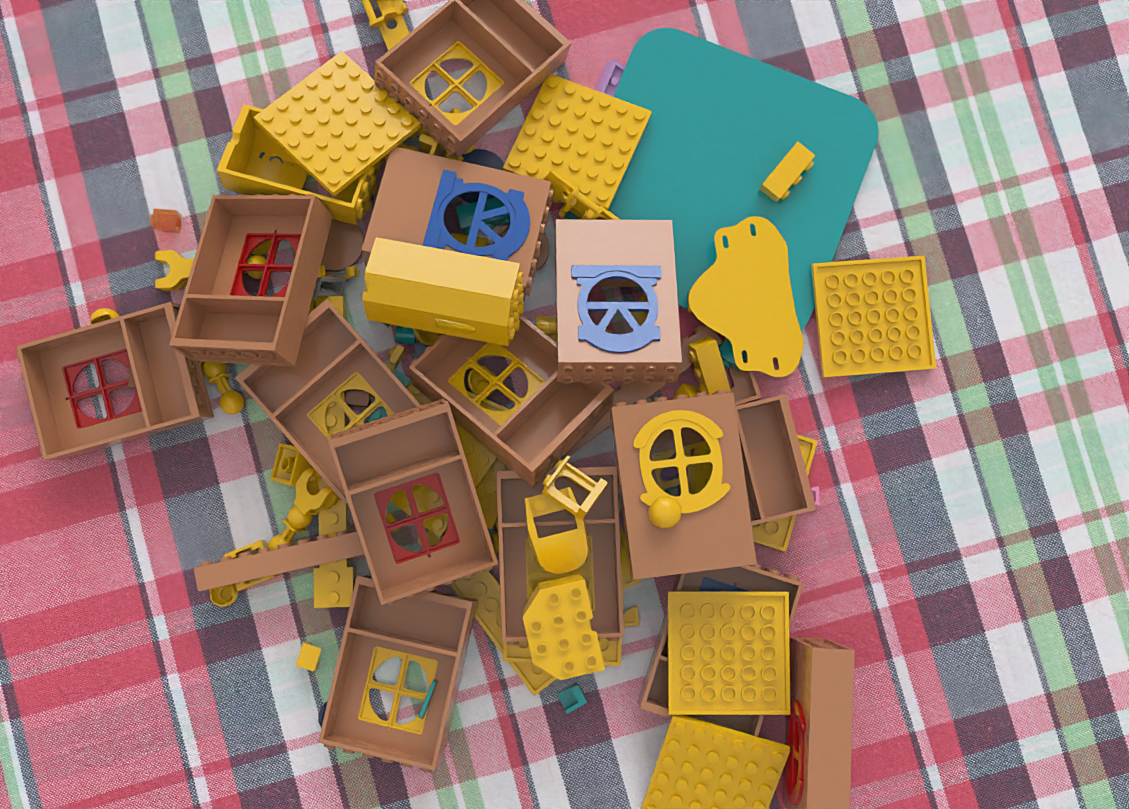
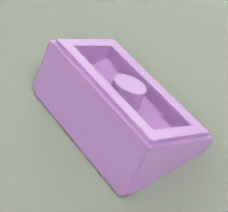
M615 60L607 61L595 90L613 97L625 67Z

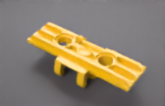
M359 0L363 3L369 18L370 28L379 27L388 51L409 34L402 16L408 13V8L402 0ZM370 1H377L382 14L381 17L376 18ZM389 21H396L397 26L394 29H389L387 23Z
M551 169L543 180L551 181L550 189L554 190L553 196L564 203L558 213L560 217L563 218L566 212L571 211L580 218L579 220H620L606 208L596 205L580 193L578 187L555 170Z

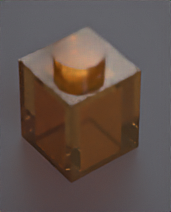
M153 209V214L150 216V224L157 232L180 233L182 214L177 210Z

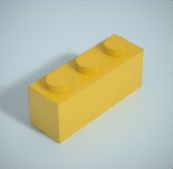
M797 142L763 182L759 190L776 203L780 199L784 201L791 192L788 190L791 185L796 186L803 178L800 174L804 170L808 172L813 166L814 162L812 160L816 155Z
M706 336L688 344L690 350L688 356L695 366L693 372L695 377L699 379L700 385L698 387L700 393L707 392V395H713L712 393L718 390L731 392L716 340Z

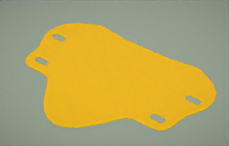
M758 216L747 217L735 226L724 227L716 231L714 236L717 253L716 261L692 286L689 293V305L691 311L701 322L730 340L735 363L739 369L744 371H761L773 377H784L794 372L799 364L804 347V339L795 312L789 277L788 247L777 228L769 220ZM750 224L755 225L756 236L751 235ZM724 235L728 239V248L723 246L722 237ZM743 350L747 352V363H744L742 359ZM774 357H776V358L778 359V364H779V369H778V370H775V369H774V365H773V358H774Z

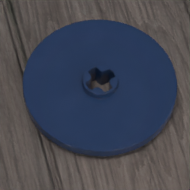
M474 149L468 154L461 155L463 157L462 162L503 171L504 162L491 151ZM468 192L459 195V197L467 203L478 202L480 193ZM488 195L487 199L495 198L492 195Z

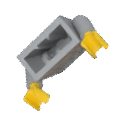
M324 265L320 266L313 295L342 296L345 283L349 281V278L358 277L357 266L347 267V274L342 273L341 275L325 270Z

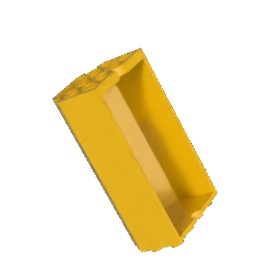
M243 104L232 131V139L227 143L217 168L223 188L245 195L313 194L333 214L332 219L358 225L364 219L366 212L371 209L372 195H376L378 184L376 183L382 159L344 188L336 197H327L303 190L308 175H311L254 121V116L264 109ZM265 152L262 159L259 158L260 153ZM273 156H278L282 159L283 164L278 158H273L271 161L269 159Z
M376 237L364 277L366 291H363L362 301L367 320L509 346L512 339H514L515 331H519V315H522L524 311V293H522L524 283H522L523 272H520V263Z
M579 574L539 583L523 610V621L532 662L559 680L605 670L597 632L591 630L589 621L593 618L585 579Z

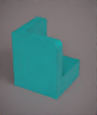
M578 683L558 693L566 714L587 703V699Z

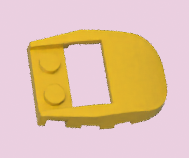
M571 487L558 490L578 504ZM545 494L525 498L528 539L541 568L552 574H560L581 567L587 560L589 553L587 527L584 519L581 520L575 516L578 529L538 539L533 517L564 510L565 508Z

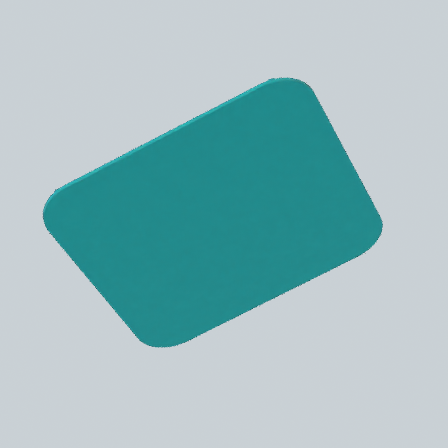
M659 28L646 33L634 45L613 97L650 110L652 115L608 211L620 220H672L678 306L687 310L689 290L698 278L716 261L717 253L714 240L716 231L724 227L735 226L747 217L758 216L769 220L777 228L788 247L789 277L798 323L802 330L807 325L815 307L811 265L813 263L832 262L878 141L879 130L875 115L864 102L855 97L674 28ZM799 142L816 155L812 160L814 164L808 172L804 170L800 174L803 178L796 186L791 185L788 189L791 192L785 200L780 199L776 203L759 188L793 146ZM568 211L564 219L579 220L580 218L571 211ZM750 224L751 235L756 236L755 225ZM724 235L722 237L723 246L728 248V239ZM631 287L633 289L644 292L641 287Z

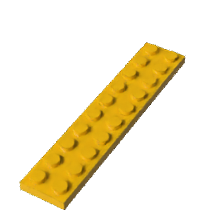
M430 530L426 532L430 546H435L442 540V538H439ZM418 538L417 541L422 546L420 538ZM482 570L475 572V575L472 577L455 579L456 581L450 585L458 596L478 600L475 618L503 654L504 642H502L500 584L490 571L483 572ZM509 662L533 696L557 679L533 662Z

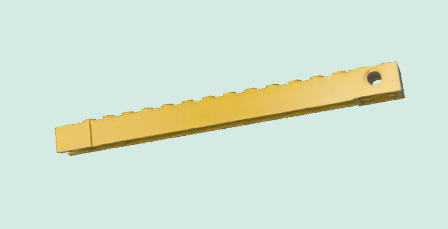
M343 296L316 297V308L327 299L347 321V301ZM346 391L341 393V398L344 400V402L346 398ZM331 402L327 407L325 417L327 430L330 435L340 432L348 425L346 413L336 402ZM322 477L318 483L319 492L322 488L330 487ZM339 496L331 508L319 511V536L328 534L329 538L335 537L336 532L348 530V533H350V508ZM350 558L321 564L318 568H313L314 608L350 607L357 578L356 566H351Z

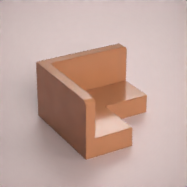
M732 368L728 369L734 386L730 388L731 392L729 393L733 392L735 406L762 398L753 371L740 369L737 372Z

